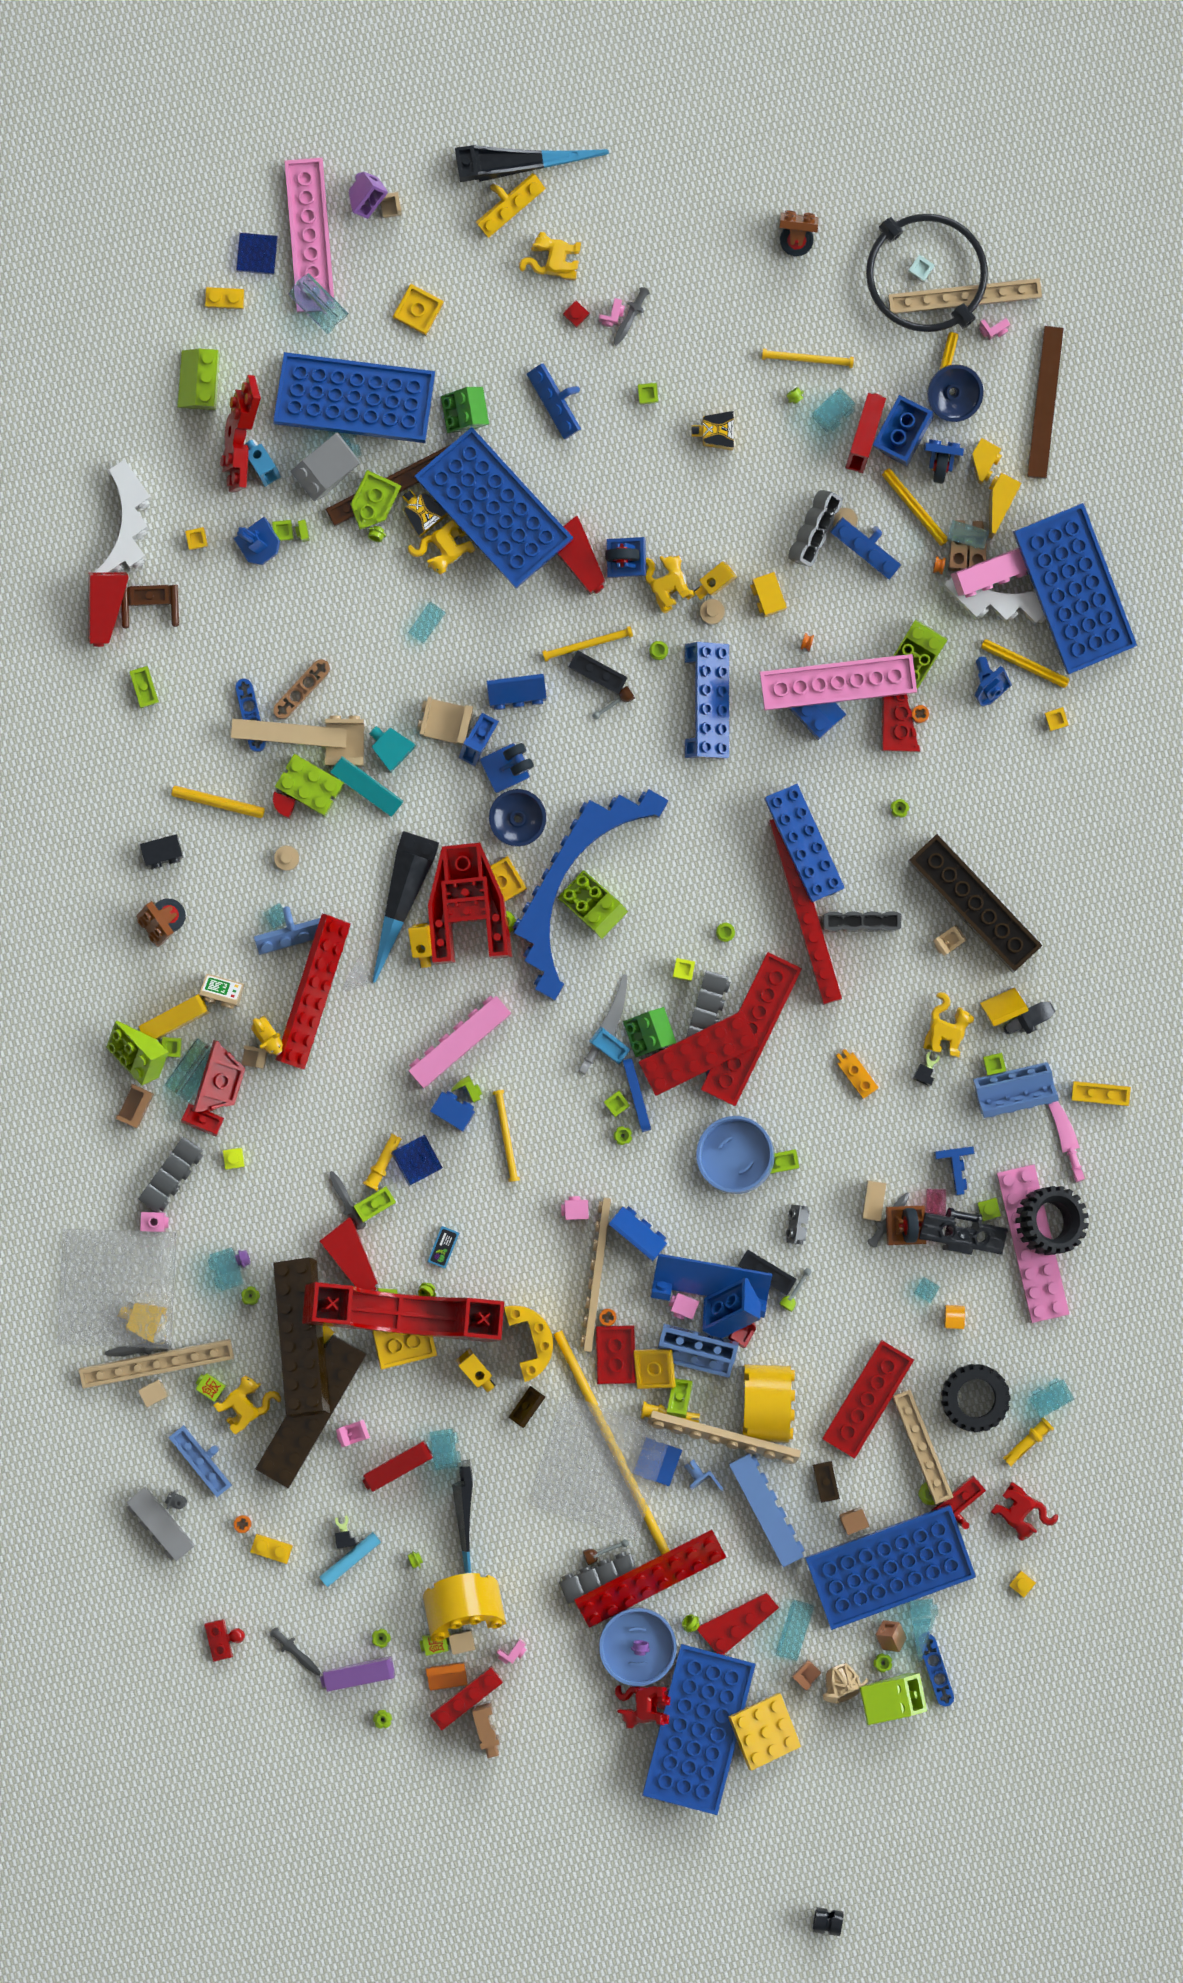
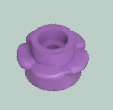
M238 1250L239 1254L235 1255L237 1264L245 1268L251 1264L247 1250Z
M635 1640L631 1650L636 1655L644 1656L650 1651L649 1643L643 1640Z

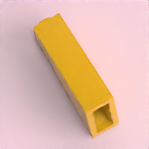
M198 994L138 1027L140 1032L158 1040L210 1012L202 996Z

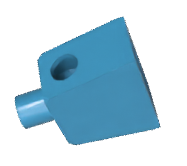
M254 439L246 442L245 445H248L249 449L248 460L263 485L266 487L281 478L277 467L262 444L257 445Z

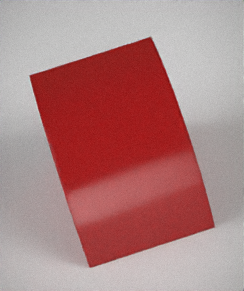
M274 792L273 804L276 810L283 817L290 819L297 801Z

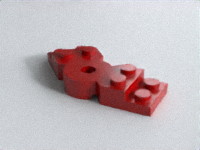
M247 375L246 382L242 383L241 390L236 389L234 397L230 398L231 413L226 421L224 435L225 450L220 460V465L223 467L222 472L230 473L227 476L229 492H238L247 487L249 449L248 445L244 444L247 430H252L261 400L255 375Z

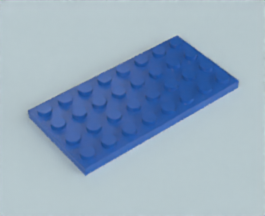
M284 352L273 424L426 443L435 371Z
M473 427L468 429L414 476L515 589L573 540L570 533Z
M1084 503L1013 531L1066 674L1074 673L1137 646Z
M950 1504L805 1557L831 1630L976 1578Z
M684 1644L680 1645L667 1695L670 1697V1705H665L663 1711L664 1714L669 1715V1724L660 1725L642 1796L718 1815L737 1740L728 1716L745 1709L756 1666L755 1663Z

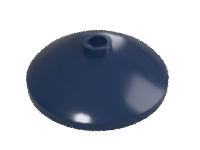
M959 364L948 365L937 371L932 377L927 390L928 403L932 411L941 419L950 422L964 421L973 416L979 409L984 394L983 384L977 373L971 368ZM954 388V394L950 395V389Z
M512 789L502 793L493 802L489 812L490 827L494 835L501 842L515 847L526 846L537 840L543 833L546 825V810L541 800L535 794L523 789ZM515 816H520L522 820L515 822L514 818Z

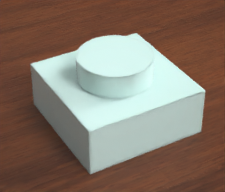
M919 255L908 272L924 282L935 265Z

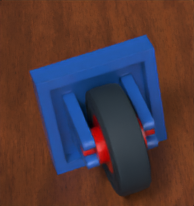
M929 439V443L924 442L923 450L931 451L929 468L934 471L933 481L943 484L946 473L948 471L952 472L955 455L963 456L964 448H960L959 443L948 442V446L941 445L939 440Z
M645 537L607 539L605 559L607 561L608 578L646 576Z

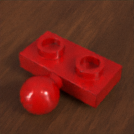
M189 1103L181 1123L217 1137L224 1118L211 1113L215 1109L194 1112L192 1111L194 1105Z
M224 1619L204 1624L213 1662L233 1657L230 1641L236 1644L241 1643L245 1638L244 1631L240 1628H235L228 1634Z

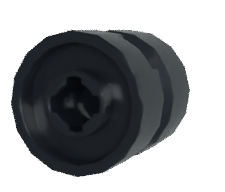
M816 1907L813 1932L824 1934L827 1931L829 1935L840 1937L844 1912L839 1910L828 1912L826 1908Z

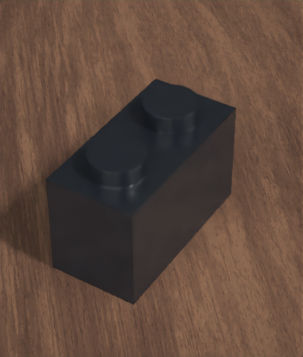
M177 834L140 844L145 866L147 868L150 867L151 870L161 868L162 864L169 862V865L181 862L180 859L184 858Z

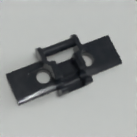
M949 1207L945 1216L924 1213L919 1239L946 1244L942 1246V1249L946 1251L972 1255L973 1249L1002 1255L1008 1228L981 1223V1213L960 1212ZM955 1218L972 1221V1226L967 1228L956 1226ZM946 1226L945 1235H943L942 1230ZM980 1232L985 1233V1239L982 1242L977 1241V1235Z

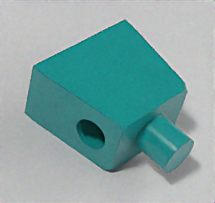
M376 726L369 733L376 740L372 745V749L390 772L416 747L413 742L392 728H389L384 733Z

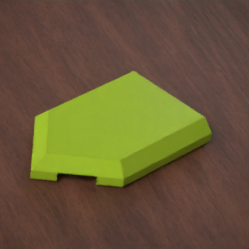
M366 470L351 502L359 529L386 520L401 485Z

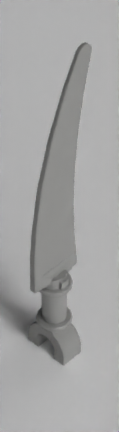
M625 974L622 976L612 1006L601 1024V1027L614 1035L625 1002L627 975ZM593 1044L587 1057H584L585 1061L579 1069V1072L584 1075L591 1064H594L593 1060L600 1051Z

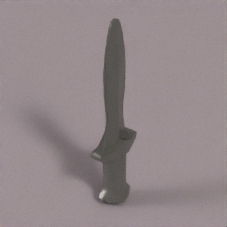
M639 288L640 292L635 302L627 303V305H630L629 312L617 331L614 345L617 346L624 339L635 316L639 312L644 313L641 305L645 297L650 294L647 288Z
M331 1171L330 1178L346 1208V1212L343 1214H350L356 1224V1229H363L366 1223L362 1222L353 1206L356 1204L350 1199L340 1178Z
M907 1192L902 1195L893 1207L905 1206L909 1193ZM886 1218L881 1223H875L878 1230L871 1239H868V1244L871 1247H877L878 1241L884 1233H887Z
M145 1339V1343L141 1345L113 1348L106 1351L105 1355L115 1357L136 1353L150 1355L152 1351H168L170 1343L165 1340L151 1344L150 1341Z
M279 1627L271 1630L270 1636L275 1637L283 1645L281 1652L286 1650L292 1653L309 1671L316 1675L321 1674L315 1663L296 1647L293 1642L295 1640L294 1637L288 1640L279 1631Z

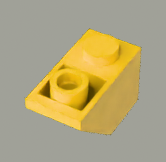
M983 438L980 439L971 455L979 484H982L984 480L986 482L989 480L993 473L990 471V468L993 464L997 465L1002 457L999 454L1001 448Z

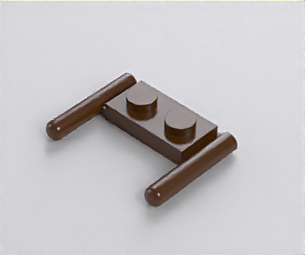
M178 585L126 586L121 602L122 628L127 629L130 626L129 606L171 604L172 626L178 627Z

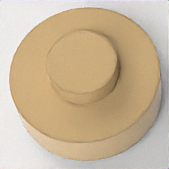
M840 508L838 513L835 514L834 526L843 517L853 526L857 527L858 517L852 509Z
M716 599L706 600L700 608L701 619L710 625L719 623L725 614L723 604Z
M282 846L274 855L276 865L284 871L296 868L300 859L297 850L292 846Z

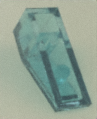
M933 1599L909 1602L918 1663L923 1660L935 1623V1616H938L937 1604H933Z

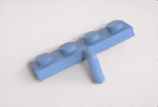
M284 907L283 913L287 925L286 928L254 936L259 955L314 940L320 918L294 925L290 907Z
M185 1425L168 1437L216 1497L232 1486L211 1459L219 1451L217 1445L212 1446L205 1452Z

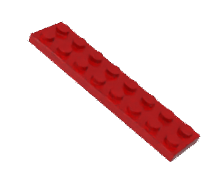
M322 913L282 1037V1052L276 1056V1061L305 1070L351 923Z
M767 952L739 1011H743L759 1045L710 1069L701 1088L702 1091L732 1106H736L802 968Z
M711 1529L574 1601L590 1628L727 1557Z

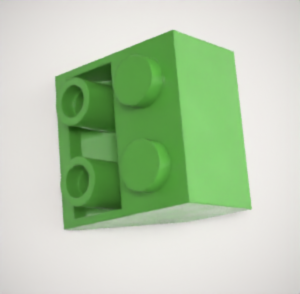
M465 387L441 396L447 433L466 431L471 427L477 429L489 425L483 387Z
M664 1007L623 1021L635 1058L676 1043Z

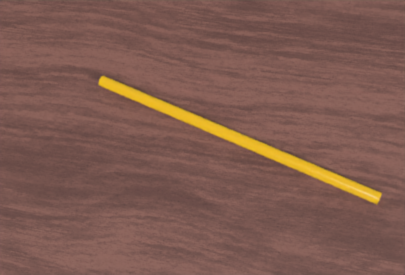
M561 1330L553 1335L661 1555L670 1550Z

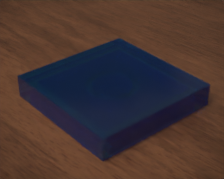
M240 233L236 271L275 275L278 236Z
M426 1135L391 1152L408 1186L443 1169Z

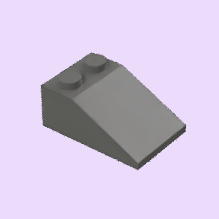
M337 432L304 458L290 472L312 500L316 501L325 497L361 462Z

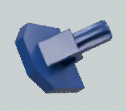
M262 517L249 528L239 527L238 536L233 538L250 563L263 565L278 554L280 540L266 517Z
M979 657L976 660L981 684L978 686L974 696L981 706L992 704L1012 684L1002 666L993 672L989 667L987 658Z

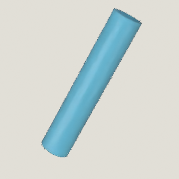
M372 1532L319 1576V1578L329 1587L378 1546L381 1541Z

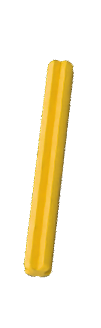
M890 468L886 469L882 473L883 478L937 543L942 546L948 542V537Z
M985 639L981 645V649L1060 687L1066 688L1069 683V678L992 641Z
M176 785L173 786L171 793L173 797L257 818H263L265 813L264 807Z

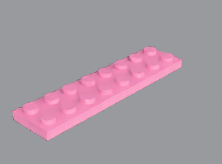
M323 158L286 160L285 173L297 313L335 310Z
M912 654L760 672L764 711L917 693Z
M1035 1164L997 1173V1178L1031 1323L1069 1315L1056 1254L1035 1253L1036 1249H1028L1026 1246L1029 1243H1023L1020 1239L1023 1237V1234H1018L1016 1230L1020 1228V1223H1015V1218L1020 1217V1214L1016 1213L1017 1208L1023 1207L1020 1202L1022 1199H1026V1195L1030 1192L1040 1189ZM1043 1204L1037 1213V1226L1045 1237L1052 1239Z

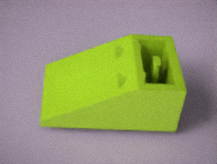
M915 619L893 656L912 654L916 687L918 689L948 638Z
M585 870L557 897L601 939L628 912L613 895Z
M115 1021L106 1046L109 1052L118 1059L121 1065L141 1085L160 1077L169 1053L157 1039L119 1021Z
M905 1673L859 1687L867 1725L927 1712L920 1673Z

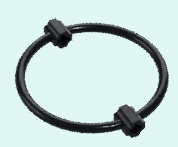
M916 214L902 218L897 222L890 217L883 221L879 226V230L882 233L870 250L866 266L868 289L879 310L892 322L913 331L936 332L951 328L957 324L962 329L968 327L976 319L973 311L981 302L988 281L986 256L976 237L959 222L937 214ZM915 222H938L956 229L971 243L980 264L979 287L972 302L968 307L964 303L959 305L951 313L952 319L938 324H917L897 316L881 300L874 282L875 259L886 239L890 243L895 241L903 233L901 227Z

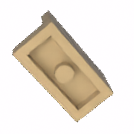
M867 1180L861 1219L881 1221L886 1183Z

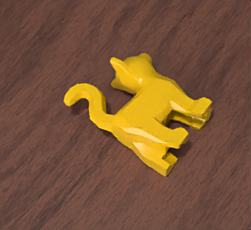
M540 232L532 244L531 251H548L546 265L540 267L535 259L525 257L519 263L520 271L523 272L526 265L529 264L535 273L541 275L548 274L576 281L577 271L575 270L578 269L579 261L566 262V255L579 254L581 242L570 245L562 240L551 239L545 232Z
M451 520L441 529L422 538L418 550L409 545L408 552L414 557L423 556L427 551L428 543L433 542L442 555L428 559V568L431 567L435 572L443 575L449 564L458 561L466 552H475V548L471 541L459 545L456 544L454 539L456 537L463 538L466 534Z
M679 555L666 558L663 556L659 557L669 573L657 579L652 577L655 571V563L647 557L646 565L648 569L645 579L655 594L657 604L663 613L669 612L673 609L672 605L677 604L676 600L670 597L674 592L678 591L682 598L686 597L688 600L696 596L694 591L688 589L686 577L681 571L682 558Z
M940 992L937 993L936 997L942 999L943 1003L936 1006L931 1013L930 1028L925 1036L923 1048L941 1052L940 1041L947 1040L950 1042V1055L960 1057L958 1047L964 1038L966 1027L973 1023L974 1016L958 1007L954 1024L941 1020L939 1014L948 1009L950 998L946 993Z
M265 1016L258 1019L254 1018L251 1030L262 1043L260 1048L265 1049L271 1055H279L282 1052L283 1046L280 1034L276 1033Z
M245 1375L241 1378L239 1387L232 1391L222 1403L216 1402L214 1407L218 1412L233 1408L237 1415L234 1418L229 1417L226 1421L231 1425L229 1428L236 1435L245 1429L252 1420L269 1410L270 1399L274 1398L277 1402H281L280 1394L276 1391L265 1393L262 1398V1407L257 1408L247 1395L254 1393L262 1384L256 1383L252 1378Z

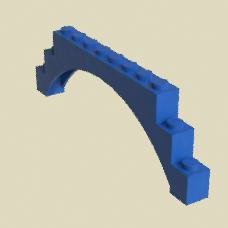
M648 789L647 793L643 791L638 799L640 805L620 794L617 798L613 797L608 806L611 808L610 811L591 800L588 803H583L579 810L582 813L578 820L574 819L570 826L572 831L569 837L564 836L560 843L563 846L559 853L555 852L550 861L553 863L550 870L546 868L541 877L544 881L541 886L537 885L532 893L534 896L532 902L526 903L522 910L525 913L522 919L518 918L513 926L515 935L533 944L532 948L528 946L523 956L526 959L524 962L544 973L543 976L539 974L534 982L536 991L555 1001L564 986V983L559 980L551 953L550 920L557 891L571 865L590 844L608 831L637 819L652 816L659 818L669 800Z

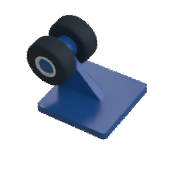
M512 743L480 759L495 793H499L530 777L528 770L532 769L534 764L530 758L524 759L523 753L527 750L523 743L517 745Z

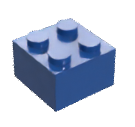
M450 1091L446 1093L441 1092L430 1112L464 1132L476 1113L473 1111L474 1106L466 1101L460 1103L456 1100L458 1096Z

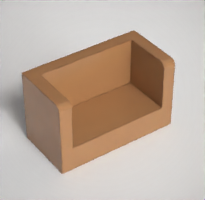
M131 1084L130 1092L116 1119L138 1128L154 1093Z
M861 1507L839 1515L847 1535L870 1527Z

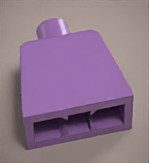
M361 172L355 176L356 181L349 189L352 212L369 219L388 191L378 177L367 172Z

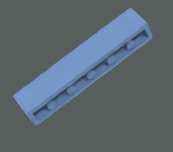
M748 1453L729 1463V1466L784 1568L804 1557L802 1552L805 1550L800 1541H795L793 1535L796 1533L791 1523L789 1525L786 1524L784 1518L787 1516L782 1506L777 1507L775 1501L778 1499L773 1489L768 1490L766 1484L769 1482L764 1472L759 1473L757 1466L760 1464L755 1455L751 1457Z

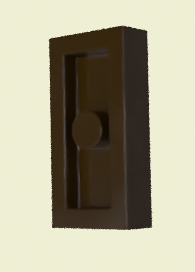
M530 1386L509 1415V1418L524 1428L545 1399V1396Z
M832 1461L814 1464L813 1470L821 1503L840 1499Z

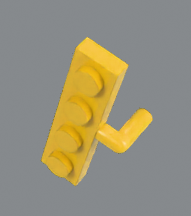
M534 173L528 176L508 195L503 188L493 183L490 185V189L498 194L501 201L475 223L485 236L489 238L546 188Z

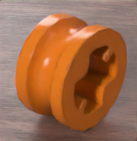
M936 556L933 573L939 572L940 575H943L946 558L939 559Z
M805 633L800 649L806 648L810 652L814 635L808 636Z
M923 705L916 706L912 711V719L917 723L925 722L929 717V710ZM924 710L925 713L923 715H925V718L920 717L918 719L915 716L917 715L915 711Z
M604 1309L599 1315L600 1322L605 1326L613 1325L616 1321V1313L611 1309ZM611 1312L613 1320H609L608 1323L604 1322L605 1319H602V1315Z
M240 1515L234 1521V1528L240 1533L247 1532L252 1525L250 1518L245 1515ZM245 1519V1522H248V1526H245L242 1530L240 1526H237V1522Z

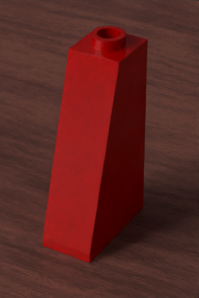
M868 393L845 466L846 469L864 473L886 398L880 394Z
M575 516L563 526L573 537V540L559 551L557 555L590 595L593 592L598 594L604 589L605 579L578 516Z
M88 572V641L94 647H103L104 644L110 643L129 579L127 572Z
M349 1217L319 1242L355 1287L375 1291L377 1290L375 1286L378 1284V1281L354 1222Z
M425 1440L365 1473L363 1475L365 1479L362 1481L367 1490L371 1489L374 1492L431 1460L434 1456Z

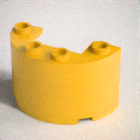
M520 1305L505 1306L504 1309L509 1326L525 1321L529 1323L538 1357L520 1362L524 1381L527 1382L537 1377L548 1365L553 1351L552 1332L546 1320L536 1311Z
M744 1364V1420L742 1435L773 1443H789V1439L793 1440V1428H790V1423L794 1421L795 1409H791V1401L795 1402V1390H791V1382L795 1380V1370H791V1366Z
M480 1573L454 1575L434 1583V1588L431 1590L427 1588L423 1594V1603L431 1641H442L450 1637L448 1631L450 1628L458 1629L468 1624L477 1625L481 1621H486L487 1628L493 1629L506 1625L499 1584L490 1575H487L486 1578L480 1577Z

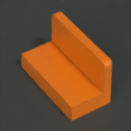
M465 1662L426 1667L429 1689L431 1691L468 1684Z

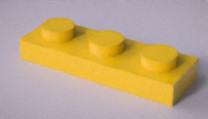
M1073 1081L1071 1101L1129 1106L1131 1087Z

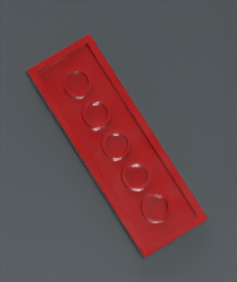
M741 1010L640 1060L639 1064L655 1096L758 1046L759 1043Z
M881 1340L822 1439L855 1459L914 1362V1359Z

